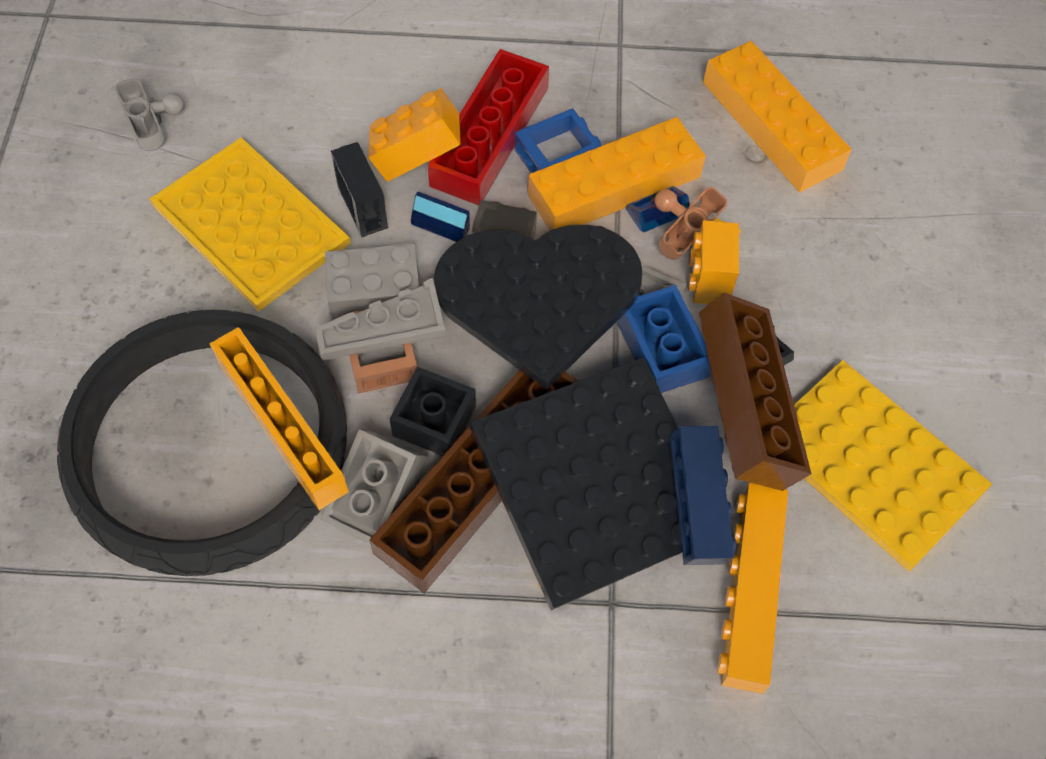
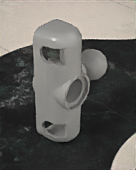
M130 78L118 82L114 88L138 145L146 151L159 149L164 142V136L154 113L165 112L169 115H176L183 108L182 99L175 93H168L160 101L149 102L139 79Z

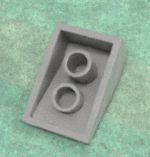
M359 429L341 470L349 492L327 505L320 520L370 544V538L415 489L429 456L377 432Z

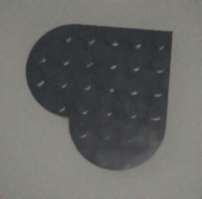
M584 224L552 229L536 241L516 231L488 230L469 234L445 251L438 261L434 273V285L439 305L446 316L546 390L633 306L639 296L642 284V265L633 246L622 236L603 226Z

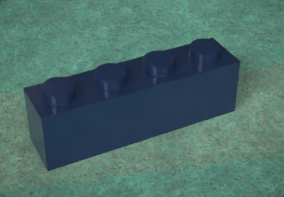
M679 426L670 435L683 565H722L733 559L736 551V539L731 534L730 527L732 506L727 501L726 494L728 474L726 469H723L722 462L724 441L722 437H719L718 426Z

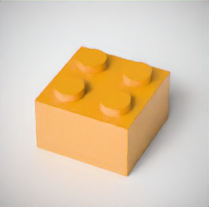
M703 220L700 232H695L693 249L690 250L689 266L693 267V273H690L688 291H693V303L710 304L724 292L732 295L739 275V223Z

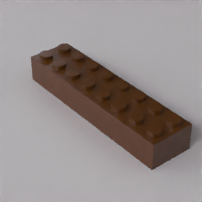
M519 370L475 420L579 382V380L565 372L546 390ZM470 427L467 428L369 540L373 555L424 594L502 502Z

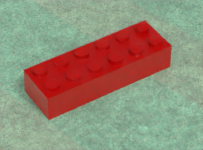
M499 49L459 114L460 145L432 159L427 165L429 187L481 206L515 147V132L526 128L548 90V65Z

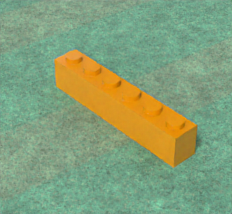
M238 327L209 343L219 366L318 510L348 493L343 473L241 329Z
M749 483L744 494H738L736 513H741L740 524L735 523L733 530L737 551L729 563V574L734 575L733 586H728L725 597V606L730 607L729 619H724L721 631V639L726 640L725 653L720 652L717 665V673L722 674L721 686L761 694L770 686L788 490L786 489L781 491Z

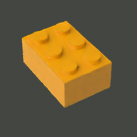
M440 88L434 92H427L419 100L410 105H402L395 113L385 118L380 117L370 125L368 159L387 182L460 145L459 112L443 89Z

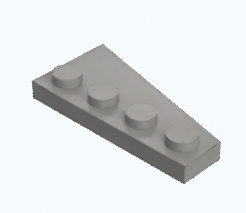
M433 278L424 281L423 286L411 291L409 288L397 293V297L383 303L380 300L369 305L368 309L357 314L351 312L315 327L322 360L446 336Z

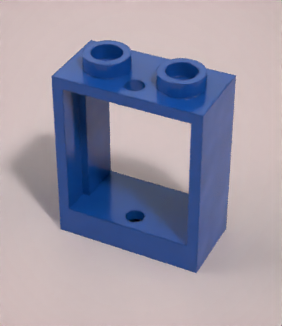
M573 108L515 132V152L530 173L602 146L599 138L593 136L588 129L585 119L579 117ZM571 131L582 148L548 162L537 144Z

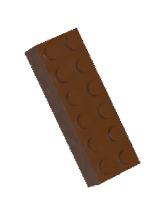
M724 292L699 311L734 477L738 480L784 491L812 473L770 310Z

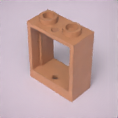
M403 344L405 357L361 367L358 355H349L358 394L408 383L417 368L412 344Z

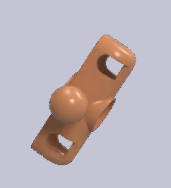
M707 187L687 209L677 202V195L673 191L667 189L658 192L655 197L656 207L662 212L671 211L679 217L660 238L658 243L660 252L671 260L680 258L692 246L695 232H700L703 220L714 221L726 208L727 199L715 188ZM700 199L701 204L695 207L696 202ZM712 212L717 213L712 219L708 218Z

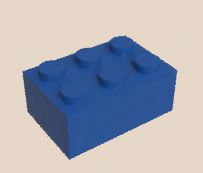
M673 285L638 296L633 306L617 321V324L634 360L644 357L660 392L664 393L708 378L711 367L705 341L677 286Z

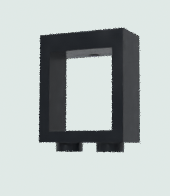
M355 142L331 150L337 187L361 238L388 229L383 191L359 143Z

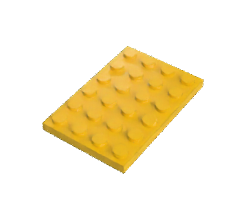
M242 137L149 198L151 205L258 312L325 263V252L343 250L351 244L350 237Z
M844 360L794 405L812 473L804 479L909 572L992 486L989 480Z

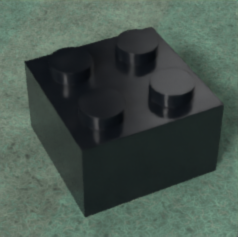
M417 367L389 419L392 436L444 456L463 434L476 408V389Z

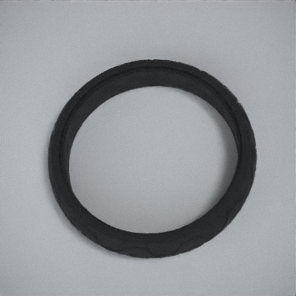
M197 310L167 316L166 318L150 322L132 331L124 339L118 340L90 366L79 381L77 389H74L64 411L57 441L59 479L66 500L82 528L107 551L132 565L157 573L179 576H206L239 569L264 559L296 538L314 520L313 517L317 516L321 511L318 510L300 482L276 507L264 516L230 533L198 540H172L149 536L135 531L120 523L104 510L94 486L92 455L97 432L105 414L119 394L132 381L166 359L194 350L211 348L209 343L239 327L257 353L275 359L291 369L310 389L316 399L319 410L317 438L341 471L344 462L343 453H345L347 443V419L343 398L335 378L331 375L324 361L298 335L291 333L287 328L273 321L252 314L237 311L231 312L230 310Z

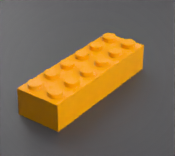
M752 40L708 60L703 81L704 85L799 193L843 171L852 149Z
M674 117L529 174L528 197L549 230L568 225H585L656 196L662 190H671L700 178L706 155L680 119Z

